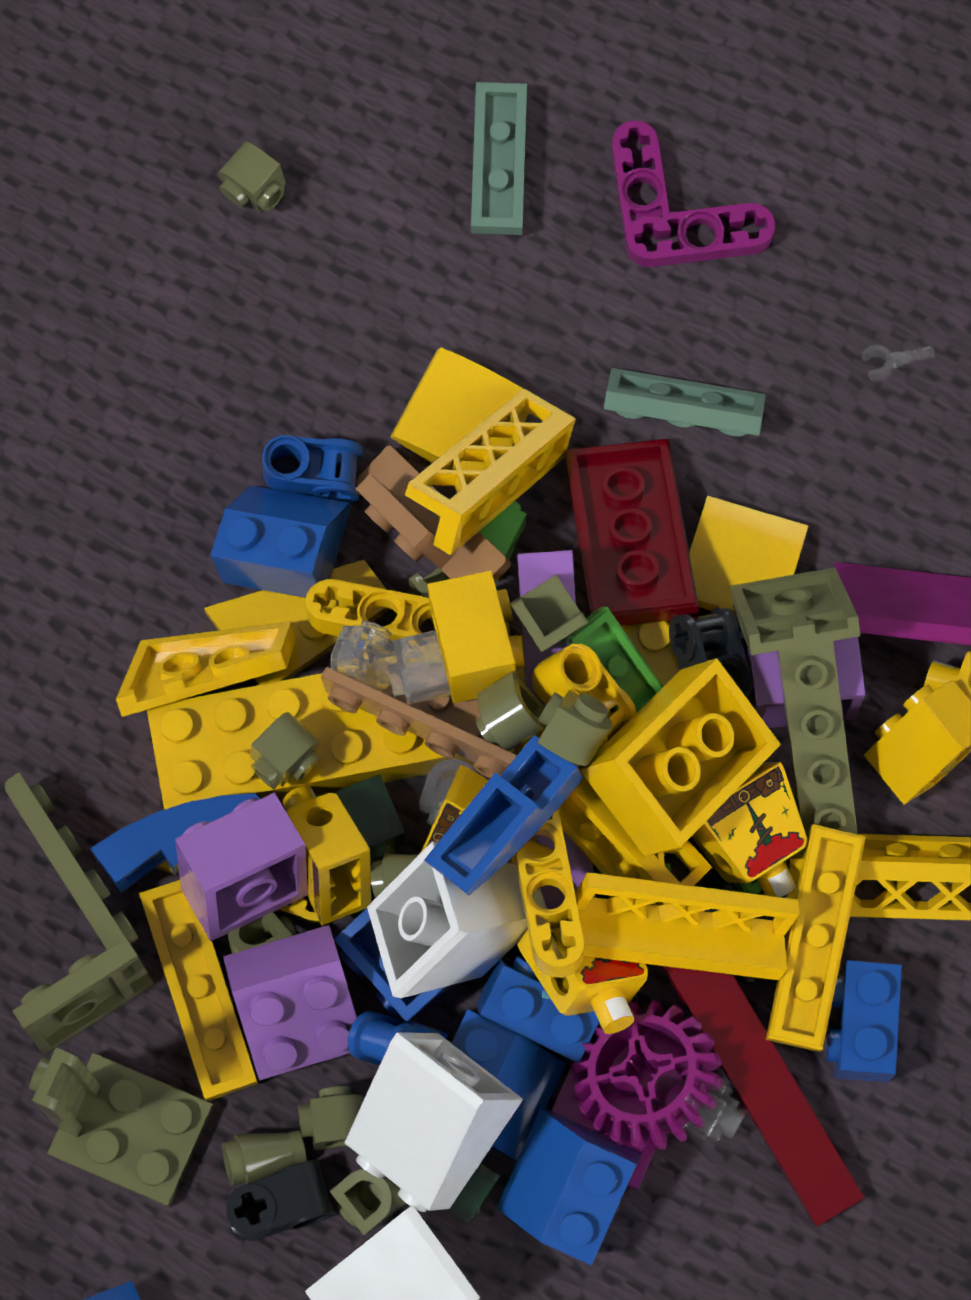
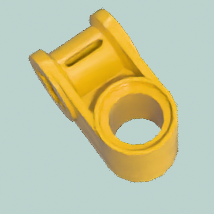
M571 644L538 663L533 670V689L546 705L554 692L565 697L570 690L578 696L580 694L592 696L607 707V716L613 726L600 748L608 742V737L618 728L621 729L636 714L635 705L631 698L618 686L600 662L597 654L588 646ZM617 706V711H610L612 707Z

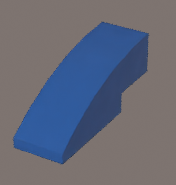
M535 734L501 776L496 772L424 859L427 864L468 896L490 879L532 838L583 780L578 767L538 744L539 738Z
M256 793L222 795L186 802L153 813L121 828L91 847V851L96 861L121 893L164 861L175 875L180 877L175 843L176 838L182 836L194 824L203 821L213 822L232 813L234 808L248 799L260 798Z

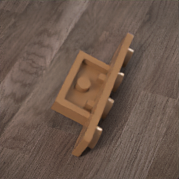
M392 446L385 447L356 479L355 484L358 486L356 490L371 504L364 512L387 533L394 527L400 533L394 542L416 562L425 556L450 579L492 570L494 582H496L511 566V562L480 531L452 555L433 545L440 516L405 496L408 483L420 473ZM433 486L430 487L431 489L438 492Z
M404 653L401 654L381 692L328 667L325 668L321 675L324 688L329 694L328 699L337 707L350 713H357L358 709L366 711L377 717L376 722L380 726L396 735L405 736L407 731L425 739L424 744L430 750L443 757L453 759L456 754L474 762L473 767L488 778H491L495 772L501 776L517 756L483 740V736L476 723V720L480 718L478 699L453 704L446 673Z

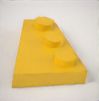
M365 560L333 569L330 578L386 589ZM262 590L204 608L205 613L218 630L292 622L297 640L287 668L253 678L258 685L291 679L348 639L317 631L309 622L305 605L306 598ZM330 600L328 606L322 607V612L330 614L333 607L339 606V601ZM359 603L355 604V613L351 612L352 620L358 619L357 609ZM380 607L370 612L367 620L370 623L389 611L390 608Z
M292 622L141 640L116 697L121 716H128L286 669L297 640Z

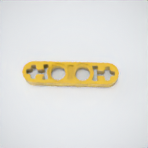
M336 579L319 581L306 594L305 605L309 622L319 632L442 657L437 637L426 636L419 630V627L426 619L432 618L428 597ZM330 600L339 601V606L333 607L330 614L322 612V607L328 606ZM359 603L357 609L358 619L352 620L351 612L355 613V604ZM380 607H388L397 613L395 621L384 627L372 625L367 620L370 612ZM505 622L508 637H510V626L508 622Z
M557 809L534 834L544 835L551 839L555 846L554 851L547 857L534 858L529 856L522 847L514 855L532 954L536 966L546 975L563 978L579 969L584 956V936L559 809ZM552 885L563 892L565 899L557 908L544 909L534 902L532 896L538 888ZM560 924L563 946L570 947L567 949L566 958L556 959L555 953L549 950L551 947L550 926Z

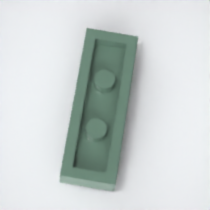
M476 82L471 234L522 235L527 84Z
M611 368L604 409L616 411L620 416L631 419L646 416L667 420L670 424L678 427L688 428L698 425L719 429L722 433L730 436H744L746 434L759 436L766 394Z

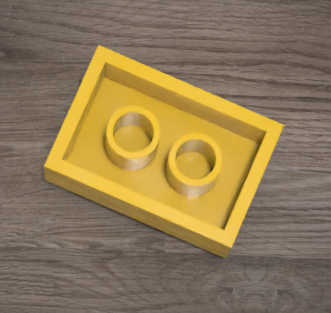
M716 658L681 669L597 751L589 765L582 766L579 770L644 856L680 848L781 744Z

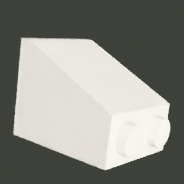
M432 841L367 906L392 996L404 998L480 978L520 941L528 927L516 864L505 863L490 879L468 896L424 861L437 844V842ZM538 888L532 896L533 900L539 907L547 909L541 889Z
M397 1032L388 1046L344 1143L359 1154L356 1162L364 1170L378 1178L386 1176L401 1188L398 1192L399 1197L408 1205H413L416 1210L426 1212L427 1210L450 1209L523 1099L439 1033Z
M413 1205L305 1291L310 1300H480L479 1295Z

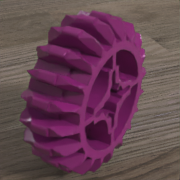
M654 1000L651 1001L646 1014H644L637 1002L630 1001L629 1008L634 1016V1022L629 1027L617 1033L605 1034L601 1025L598 1024L594 1035L598 1038L596 1043H581L585 1048L584 1055L589 1060L573 1063V1071L578 1076L584 1078L573 1085V1089L579 1098L586 1099L580 1106V1110L586 1118L595 1117L593 1127L599 1134L602 1135L611 1131V1140L619 1146H622L631 1138L632 1146L639 1151L644 1150L649 1136H651L655 1146L658 1149L665 1150L667 1147L666 1134L672 1132L680 1142L686 1141L687 1132L682 1126L691 1121L694 1126L698 1128L703 1127L705 1121L697 1112L700 1107L705 1109L716 1108V1100L706 1090H716L722 1087L723 1081L720 1076L711 1072L722 1065V1060L718 1053L709 1052L714 1046L715 1041L710 1033H700L702 1024L695 1016L684 1020V1012L676 1005H673L664 1014L663 1006L659 1001ZM649 1037H662L673 1040L685 1048L687 1055L675 1058L672 1053L656 1054V1050L650 1044ZM629 1045L627 1058L621 1064L611 1067L619 1053ZM646 1059L657 1072L656 1075L651 1074L654 1079L647 1083L649 1092L638 1079L639 1076L645 1077L641 1072L648 1068ZM685 1083L677 1098L666 1106V1097L673 1087ZM621 1093L623 1097L638 1096L639 1101L645 1107L646 1114H630L615 1108L610 1101L609 1095Z

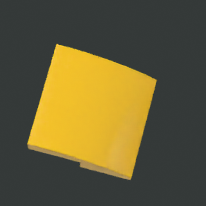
M439 348L390 438L433 463L523 390V388L465 357L444 348ZM524 410L519 413V422H525L529 413ZM489 438L491 446H512L514 443L512 438ZM460 462L462 470L486 469L484 462Z
M707 496L689 552L699 607L712 611L714 608L726 606L735 614L729 586L794 575L808 525Z

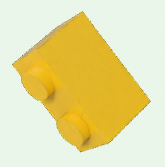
M492 570L427 584L430 611L453 704L478 699V693L513 671L516 674V669L525 667L519 636L508 637L505 622L513 621L507 590H496Z
M951 680L935 691L929 685H926L913 694L903 704L908 712L903 717L898 713L883 723L874 732L879 741L864 754L903 805L935 786L971 752V701L954 680Z

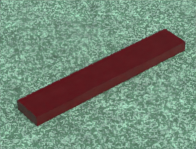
M661 966L690 1016H695L702 1024L700 1033L708 1032L714 1039L715 1044L711 1051L718 1053L722 1060L720 1067L814 1226L823 1224L862 1200L864 1196L772 1041L766 1040L767 1032L732 974Z

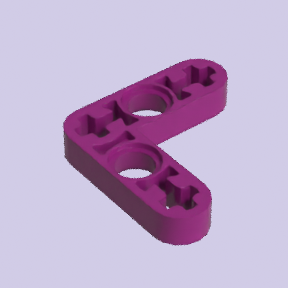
M636 120L625 122L616 129L612 141L614 173L626 250L629 257L636 264L643 267H658L754 255L763 252L769 247L774 236L775 220L772 213L758 203H744L670 213L659 141L655 130L649 124ZM632 136L637 137L640 144H648L642 147V168L634 170L632 151L630 148H622L627 146L628 138ZM637 183H647L655 189L657 196L648 205H637L628 197L627 192L629 188ZM745 219H753L757 227L764 226V228L759 230L758 238L749 239L747 231H735L730 234V243H723L724 227L722 221H729L728 231L742 229ZM696 224H704L712 229L715 239L708 246L696 247L687 240L685 235L687 229ZM670 227H678L677 244L679 249L672 250L673 239L657 242L656 251L653 252L647 251L645 244H636V242L642 240L643 232L651 231L654 239H667L671 235Z

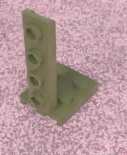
M836 568L729 586L732 606L751 655L777 652L797 808L807 838L812 824L858 835L833 641L859 637L860 628L858 615Z
M18 772L6 781V793L107 949L98 956L93 953L76 961L69 968V975L52 986L50 984H42L32 989L22 998V1005L13 1010L14 1015L41 1053L46 1055L153 986L154 982L130 945L139 939L122 911L112 917L102 900L111 895L94 868L84 873L75 860V857L83 853L74 836L66 825L56 830L47 815L56 809L39 782L29 788Z
M57 1047L50 1060L45 1057L40 1060L29 1085V1089L35 1091L32 1102L58 1127L47 1153L50 1157L170 1207L214 1108L212 1103L95 1053H92L87 1066H85L77 1056Z

